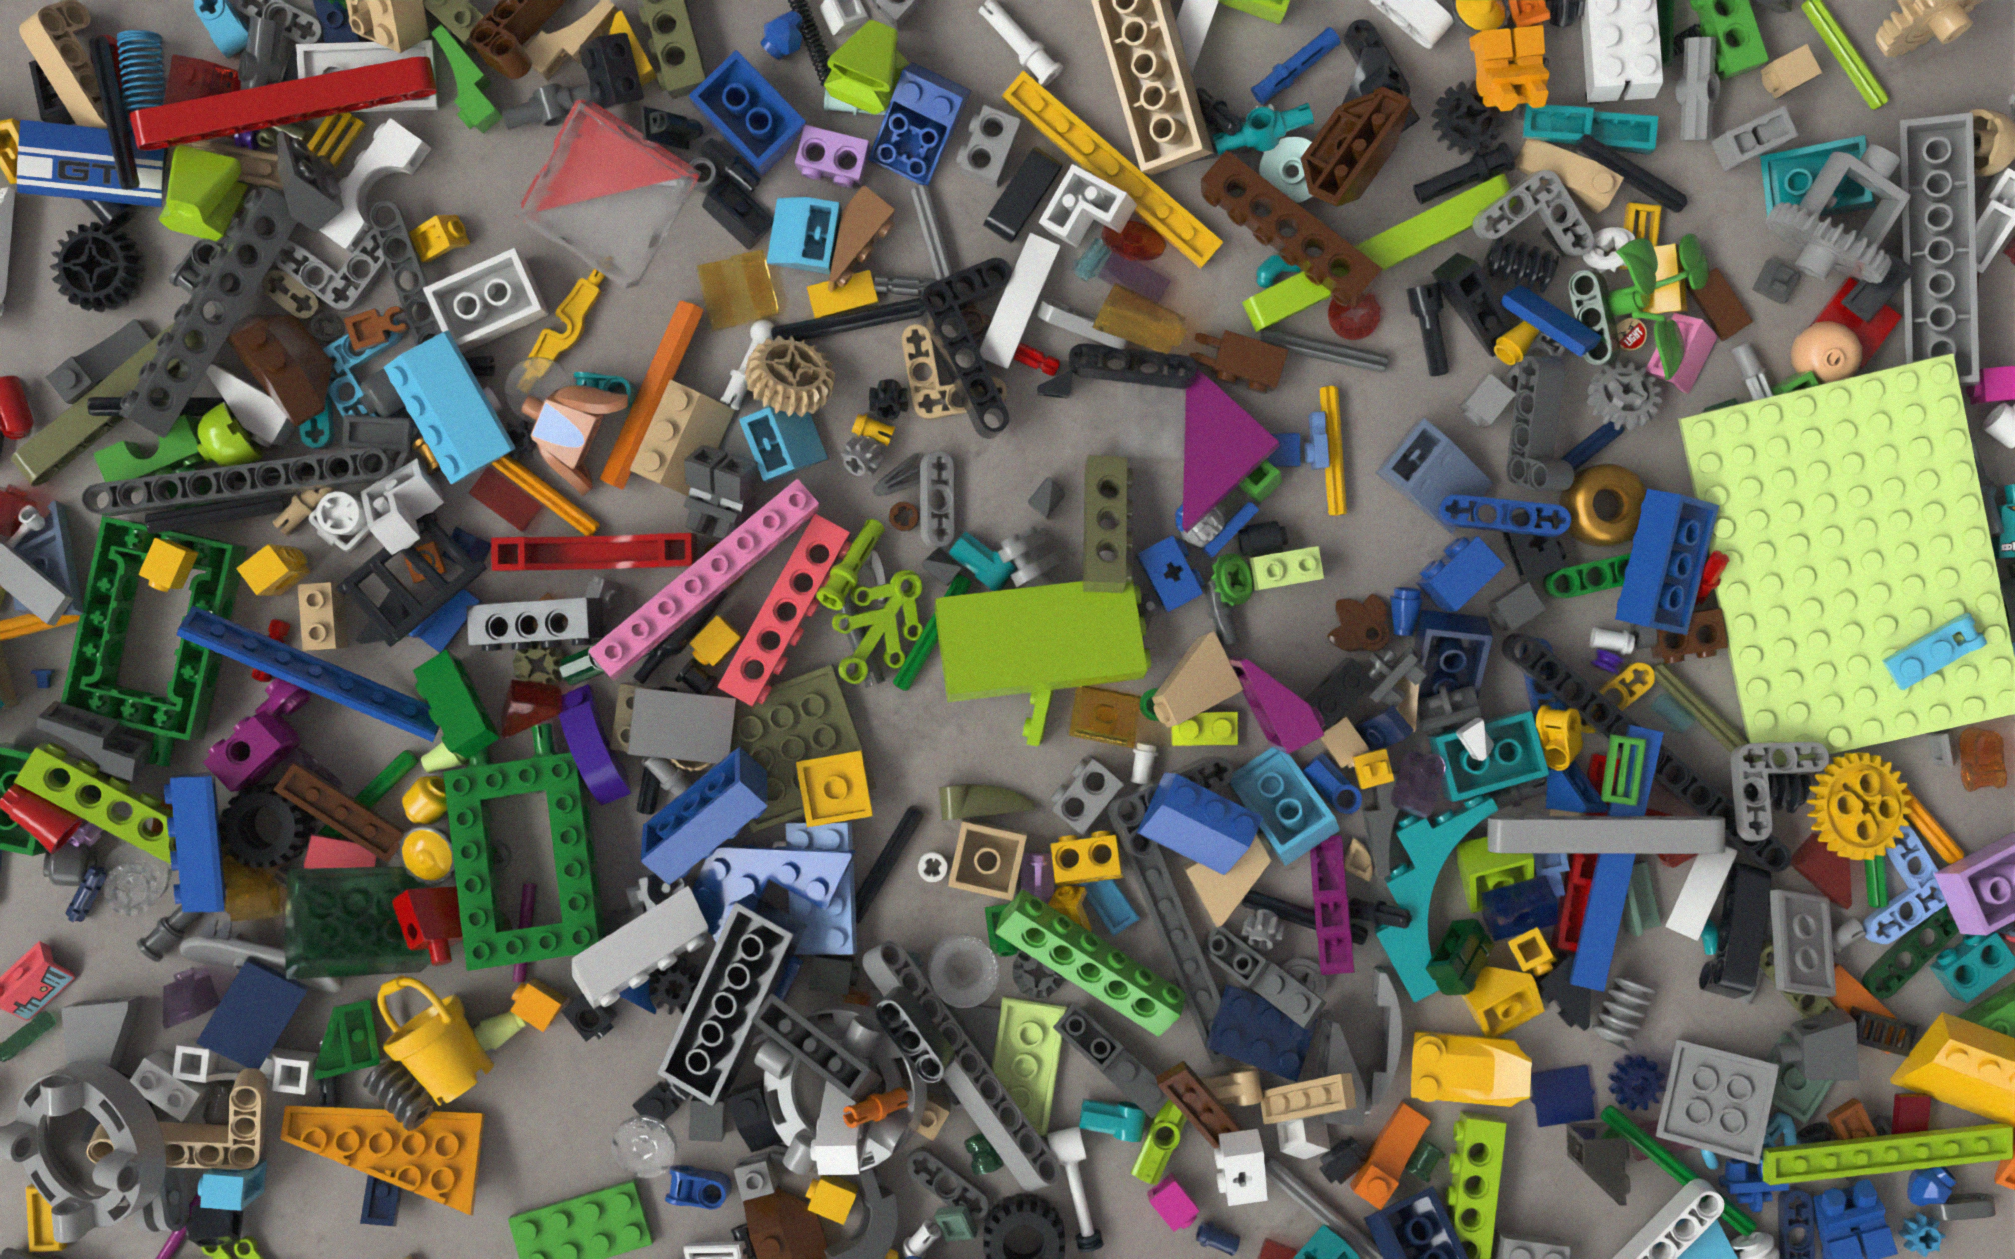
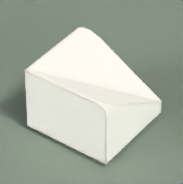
M1474 718L1456 731V735L1473 759L1483 761L1488 757L1494 744L1485 731L1483 719Z

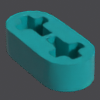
M328 392L325 411L299 425L301 440L310 448L325 449L334 440L332 401ZM315 420H317L318 429L325 432L324 436L319 437V442L310 436L311 432L316 431Z

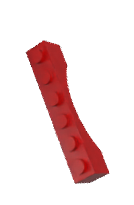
M697 534L491 538L492 571L498 572L690 567L698 561Z

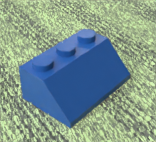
M737 50L688 95L693 106L761 176L787 153L806 125V121Z
M1164 772L1137 833L1225 875L1250 848L1263 817L1178 774Z

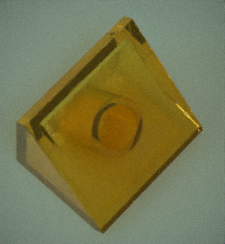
M1091 686L1076 687L1067 730L1068 736L1134 749L1141 696Z

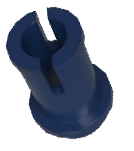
M1209 1221L1208 1223L1202 1222L1196 1233V1241L1200 1242L1202 1247L1208 1245L1233 1256L1239 1247L1240 1236L1214 1226V1222Z

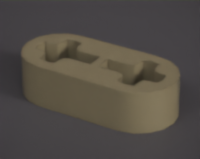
M272 270L264 276L262 288L266 295L291 314L305 321L315 320L321 315L323 311L321 298L282 270ZM276 279L284 280L283 285L291 290L288 295L282 291H276L277 287L273 284ZM298 296L307 301L311 298L309 304L312 306V309L301 312L303 307L295 299Z

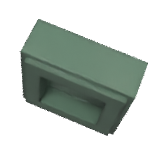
M966 1205L938 1208L934 1215L946 1242L975 1239L978 1233V1229Z

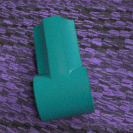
M966 531L949 551V554L955 560L975 573L974 577L992 591H1000L1011 578L1010 575L1014 574L1018 569L1011 562L1004 564L998 552L995 550L992 552Z
M1084 1098L1080 1112L1079 1128L1113 1134V1137L1123 1141L1141 1142L1146 1113L1133 1102L1121 1101L1118 1104Z

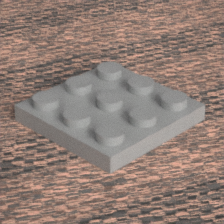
M1677 1039L1656 1137L1759 1165L1780 1066Z

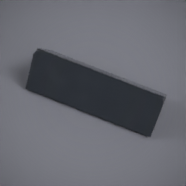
M728 177L710 190L703 201L702 207L748 250L755 246L773 226L774 218Z

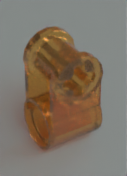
M1970 727L1964 730L1959 737L1962 766L1961 780L1964 788L1968 792L1977 791L1980 787L1993 786L1996 789L2004 788L2007 784V771L2004 762V742L2002 737L1995 731L1978 727ZM1983 736L1985 740L1984 746L1979 750L1978 741Z

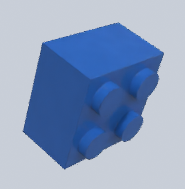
M1464 536L1460 540L1459 538L1454 539L1444 548L1443 552L1446 555L1437 562L1433 560L1420 571L1419 574L1422 578L1416 584L1442 612L1458 611L1505 564L1479 536L1468 538Z

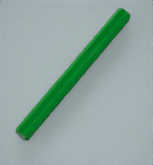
M1613 1105L1606 1106L1601 1112L1600 1117L1605 1123L1681 1185L1685 1186L1694 1179H1702ZM1719 1193L1724 1200V1210L1720 1216L1741 1234L1750 1236L1757 1228L1756 1222ZM1709 1195L1703 1196L1700 1200L1705 1202Z

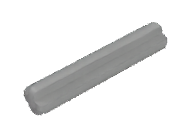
M916 186L911 189V194L936 279L940 280L953 274L928 186Z

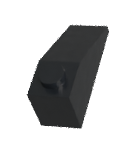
M1457 252L1431 273L1436 282H1439L1440 289L1445 298L1489 356L1494 357L1496 355L1494 352L1496 340L1513 329V326L1477 261Z

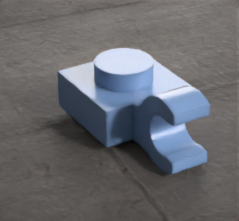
M1532 853L1534 856V876H1545L1544 883L1547 896L1553 898L1565 895L1560 872L1570 871L1567 854Z

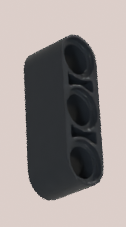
M1035 146L988 214L983 226L1011 244L1056 179L1063 164Z
M897 986L892 988L877 1005L875 1010L876 1017L917 1075L928 1083L938 1082L953 1064L955 1052L914 994L905 987ZM892 1004L896 1005L899 1010L895 1009Z

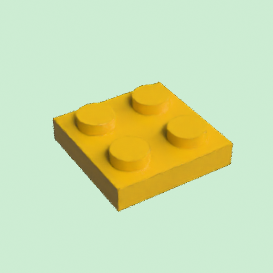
M862 750L796 762L807 828L873 816Z

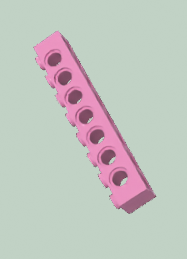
M797 478L588 650L592 658L614 682L813 517L815 513L819 512V502Z

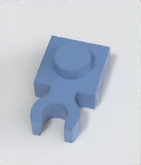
M1325 411L1311 412V414H1308L1310 437L1309 443H1305L1304 447L1306 463H1311V470H1322L1329 467L1328 439L1325 433Z

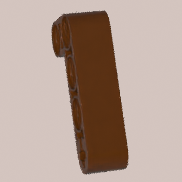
M500 0L472 28L469 40L488 66L507 78L519 79L525 76L532 66V60L522 45L566 0Z

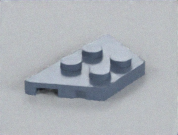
M54 500L47 506L51 512L44 519L45 526L38 531L31 529L13 549L74 598L63 615H81L84 612L65 504ZM13 596L16 611L24 614H34Z

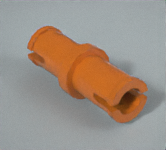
M901 1087L881 1095L878 1093L871 1094L866 1097L865 1101L852 1106L849 1105L843 1109L844 1113H848L843 1115L844 1122L849 1128H855L871 1120L875 1122L883 1120L887 1114L906 1108L908 1103L903 1101L908 1100V1095Z

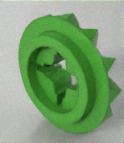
M1228 553L1219 556L1218 561L1212 565L1215 574L1211 579L1216 583L1214 591L1221 593V601L1229 602L1231 606L1244 604L1249 600L1253 590V578L1250 568L1237 554Z

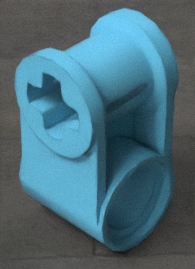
M194 0L196 14L209 31L215 45L226 58L230 59L246 48L249 27L228 0Z

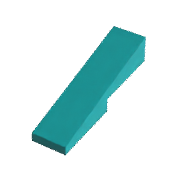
M1526 103L1522 138L1575 145L1583 134H1588L1612 150L1650 155L1656 147L1659 116L1595 112L1594 108L1547 104L1541 108H1532Z

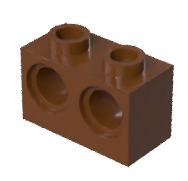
M1722 608L1693 611L1687 635L1675 633L1677 641L1672 648L1668 647L1665 640L1669 631L1656 629L1657 645L1651 647L1652 658H1664L1665 664L1685 661L1684 655L1696 653L1697 658L1716 656L1717 649L1728 648ZM1703 625L1709 631L1708 639L1705 642H1702L1698 637V631Z

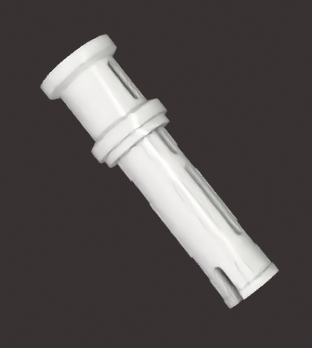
M987 0L984 3L987 7L981 6L979 13L986 18L1019 54V63L1023 67L1027 66L1039 79L1038 83L1042 87L1047 86L1060 74L1063 69L1060 62L1055 63L1044 51V45L1037 40L1033 41L996 0Z

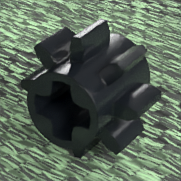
M1545 0L1546 7L1551 16L1549 22L1554 26H1570L1574 23L1576 16L1584 15L1585 0Z
M893 379L879 380L877 388L870 387L869 410L876 411L877 416L885 420L897 419L900 411H908V388H902L900 383Z
M523 419L519 427L511 422H507V427L509 428L507 433L516 448L513 450V460L519 461L522 454L533 459L534 454L532 451L537 447V443L531 438L533 428L527 430L528 421ZM518 434L526 436L522 440L524 443L523 447L515 445L519 441Z

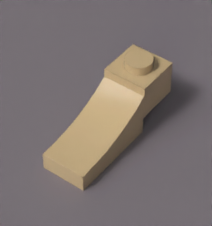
M601 0L590 12L568 27L550 34H546L541 30L537 36L530 37L523 49L532 60L531 67L549 81L568 57H571L580 64V45L596 37L603 36L612 26L615 13L619 12L615 4L610 0Z

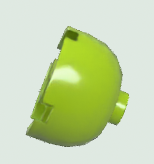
M227 403L219 404L202 417L198 424L197 432L201 444L197 445V449L208 463L214 460L219 466L226 467L254 463L263 457L258 443L250 438L248 432L242 427Z

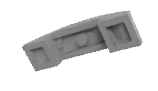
M1374 967L1372 1001L1377 1006H1384L1381 1066L1368 1065L1366 1096H1370L1371 1105H1378L1387 1093L1399 1063L1402 1045V1020L1397 995L1388 975L1381 968Z

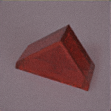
M512 679L501 711V735L503 738L507 739L563 712L562 690L559 686Z

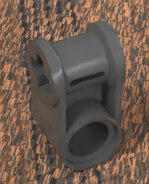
M210 239L198 240L183 261L173 270L169 282L175 287L180 286L192 297L193 292L191 289L194 282L200 275L205 276L211 266L208 260L209 252L219 246L223 247L224 244Z

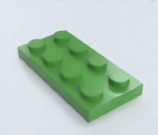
M636 1178L517 1213L508 1218L519 1259H605L652 1245L654 1242Z

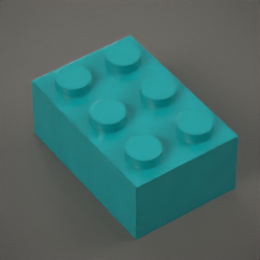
M1521 709L1484 720L1485 731L1493 741L1494 747L1483 761L1473 759L1456 735V731L1463 726L1446 730L1440 734L1427 736L1445 799L1456 802L1549 775L1532 711Z

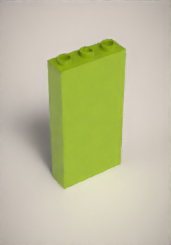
M1132 577L1131 582H1126L1123 593L1084 592L1083 581L935 598L934 609L947 702L1144 679L1148 671L1147 668H1151V654L1149 648L1144 649L1142 637L1146 636V623L1144 617H1139L1137 605H1141L1139 585H1134Z

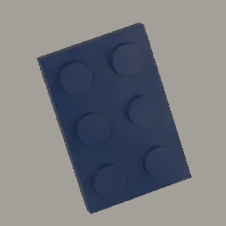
M1226 985L1205 1048L1297 1082L1318 1019H1315L1309 1030L1304 1029L1268 1000L1231 985Z

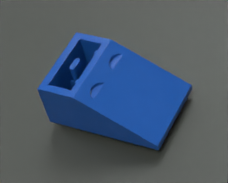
M914 62L910 63L902 70L868 160L919 185L929 186L959 123L972 90Z

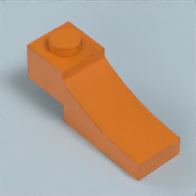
M1401 1101L1366 1152L1369 1157L1364 1162L1365 1165L1359 1169L1349 1184L1353 1192L1379 1210H1382L1399 1185V1178L1431 1121Z

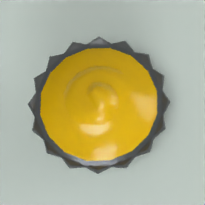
M1450 0L1452 4V18L1457 27L1467 35L1474 36L1481 31L1503 29V27L1508 25L1507 19L1511 14L1507 9L1508 2L1505 0Z
M426 825L420 827L413 826L411 830L405 831L403 838L398 841L400 848L397 854L401 858L400 865L406 868L407 875L413 876L417 882H425L429 886L434 883L442 884L445 879H450L452 872L455 870L451 837L439 828Z

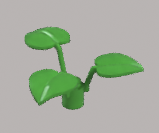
M1692 233L1686 234L1681 239L1679 245L1680 260L1685 270L1680 274L1656 282L1657 277L1655 275L1658 269V259L1655 249L1648 239H1634L1616 251L1628 267L1635 285L1611 290L1608 296L1609 308L1614 316L1632 313L1633 319L1646 318L1657 321L1654 326V335L1665 380H1669L1674 376L1683 360V337L1674 320L1667 321L1664 315L1643 312V310L1649 306V294L1662 286L1688 277L1693 290L1701 289L1706 285L1709 278L1708 260L1698 237Z

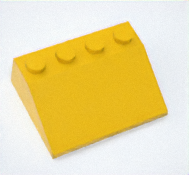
M1941 1012L1910 1052L1909 1057H1906L1890 1078L1891 1083L1917 1093H1925L1936 1100L2015 1127V1038Z

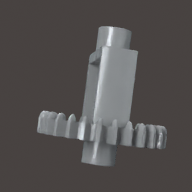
M1873 144L1869 145L1860 161L1850 154L1833 152L1800 205L1794 204L1792 206L1789 202H1781L1775 205L1765 220V224L1782 241L1790 243L1789 246L1801 250V255L1794 265L1807 275L1825 281L1832 268H1834L1836 271L1844 272L1852 278L1864 279L1869 283H1881L1888 273L1892 262L1889 255L1885 254L1883 249L1876 250L1911 197L1910 194L1889 181L1901 160L1891 151ZM1844 175H1847L1882 199L1856 240L1854 239L1856 230H1853L1849 235L1843 233L1844 223L1840 224L1837 228H1833L1830 225L1832 222L1831 217L1827 218L1824 223L1818 220L1824 207L1830 209L1836 203L1837 197L1832 194Z

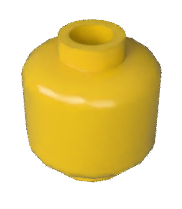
M423 776L416 780L402 798V804L406 811L405 814L409 820L416 824L431 825L437 823L448 809L444 779L438 776Z

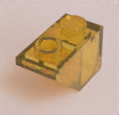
M238 854L224 856V879L227 883L228 892L225 909L230 914V921L265 919L281 914L279 885L273 881V876L262 867L251 868L250 862L246 864L239 863L237 861Z

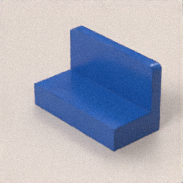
M464 588L408 635L412 638L422 639L441 653L450 646L467 623L466 606L481 605L483 601Z

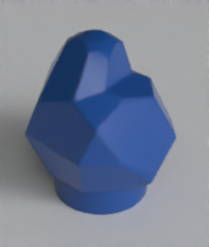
M789 11L764 24L763 33L765 37L760 41L761 46L777 60H781L784 55H790L798 51L802 40V34L799 30L803 21L802 16L798 12Z
M1945 1166L1915 1169L1909 1176L1908 1199L1911 1203L1921 1207L1927 1204L1945 1203L1953 1190L1951 1187L1957 1183V1180Z

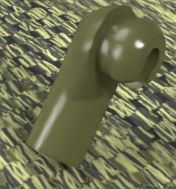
M291 123L260 129L256 135L257 142L267 148L278 145L277 134L282 130L294 139H301L305 144L309 140L310 132Z

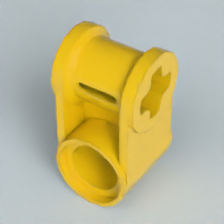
M1542 705L1536 716V728L1539 733L1545 761L1551 769L1563 771L1568 768L1583 748L1580 714L1577 709L1573 708L1563 711L1552 709L1549 705Z

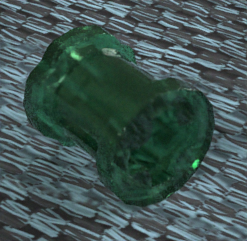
M1421 1138L1418 1142L1419 1148L1411 1161L1407 1162L1405 1168L1418 1178L1429 1183L1432 1179L1430 1176L1439 1159H1444L1446 1154L1432 1143Z

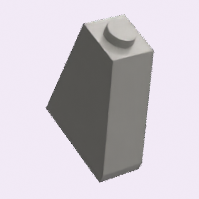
M141 996L81 1001L63 1007L62 1018L67 1064L81 1060L94 1061L107 1065L118 1072L142 1003Z

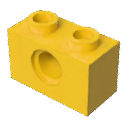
M273 544L266 545L236 568L254 593L263 596H281L311 573L305 565L308 563L306 557L298 548Z

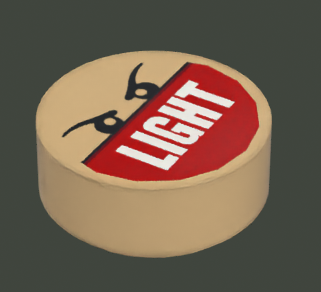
M1626 318L1616 324L1620 351L1632 352L1644 345L1647 339V330L1640 320Z

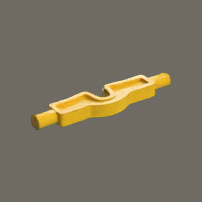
M597 263L587 280L584 278L578 280L570 294L558 306L555 313L558 318L567 324V331L559 334L550 328L542 330L533 350L523 363L527 370L516 387L528 394L537 378L545 379L560 355L578 343L584 332L585 318L602 293L598 286L609 270Z

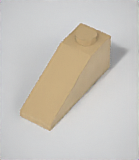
M1527 139L1515 159V168L1528 176L1542 170L1554 172L1561 180L1572 200L1595 214L1609 206L1624 177L1596 161L1541 140ZM1539 180L1544 185L1548 184L1547 180Z

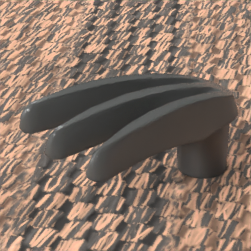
M914 453L882 477L873 486V493L876 496L888 495L920 484V478L905 483L902 482L904 479L920 472V465L898 475L901 470L916 460L919 454Z

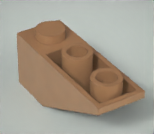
M865 185L856 193L842 212L828 291L831 293L838 285L843 288L850 281L854 274L852 271L853 267L859 261L862 264L866 262L875 249L872 246L879 237L882 239L886 238L895 226L893 222L895 209Z

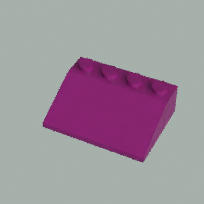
M1228 657L1244 689L1242 692L1271 747L1289 754L1325 736L1321 727L1326 724L1317 707L1313 708L1247 658Z

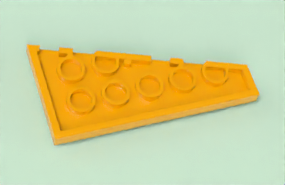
M285 1106L281 1140L468 1215H474L485 1114L433 1111L423 1124L412 1131H407L403 1127V1122H398L394 1118V1114L389 1113L386 1109Z

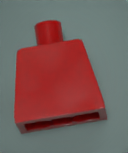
M457 886L407 889L393 899V907L408 948L412 951L429 949L432 966H441L452 962L450 947L463 940Z

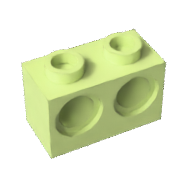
M1319 546L1248 558L1254 591L1324 579Z

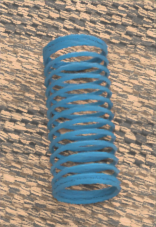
M127 30L117 34V46L120 48L118 50L120 55L118 60L121 63L119 69L122 70L120 72L122 77L120 83L123 85L121 91L124 93L121 95V98L125 100L122 104L125 107L124 113L126 115L128 131L133 132L131 121H127V118L130 117L126 113L127 110L137 111L140 110L135 109L138 107H156L167 103V100L162 98L167 95L166 92L162 91L166 88V85L162 83L165 81V78L161 76L165 73L161 69L164 63L160 61L164 58L160 54L163 48L159 46L163 43L162 36L147 30ZM132 40H152V41H132ZM134 47H136V48H147V47H151V48H157V49H160V50H157V51H135V50H130V49H128V48H134ZM123 50L129 53L122 54L121 51ZM131 55H155V56H159V58L142 59V58H134V57H129V56H131ZM122 58H126L128 61L123 62ZM135 62H154V63H159L160 65H156V66H139V65H133V64H129V63H135ZM123 65L128 66L130 68L123 69ZM148 69V70H157V71H161V72H159V73H136V72H131V71H132V70ZM123 73H127V74H130V75H129V76H123ZM155 77L161 80L143 81L130 78ZM124 80L130 81L131 83L125 84ZM150 84V85H159V86H162V87H159V88H139V87H134L133 85ZM124 88H129L133 90L125 91ZM157 92L162 93V95H138L132 93ZM129 95L132 98L126 99L125 96ZM152 99L160 100L163 102L144 103L136 102L134 100ZM128 102L135 105L126 106V103Z

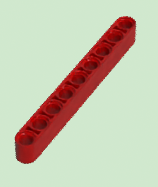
M417 56L131 112L129 115L137 148L148 151L429 97L436 94L438 90L430 58Z

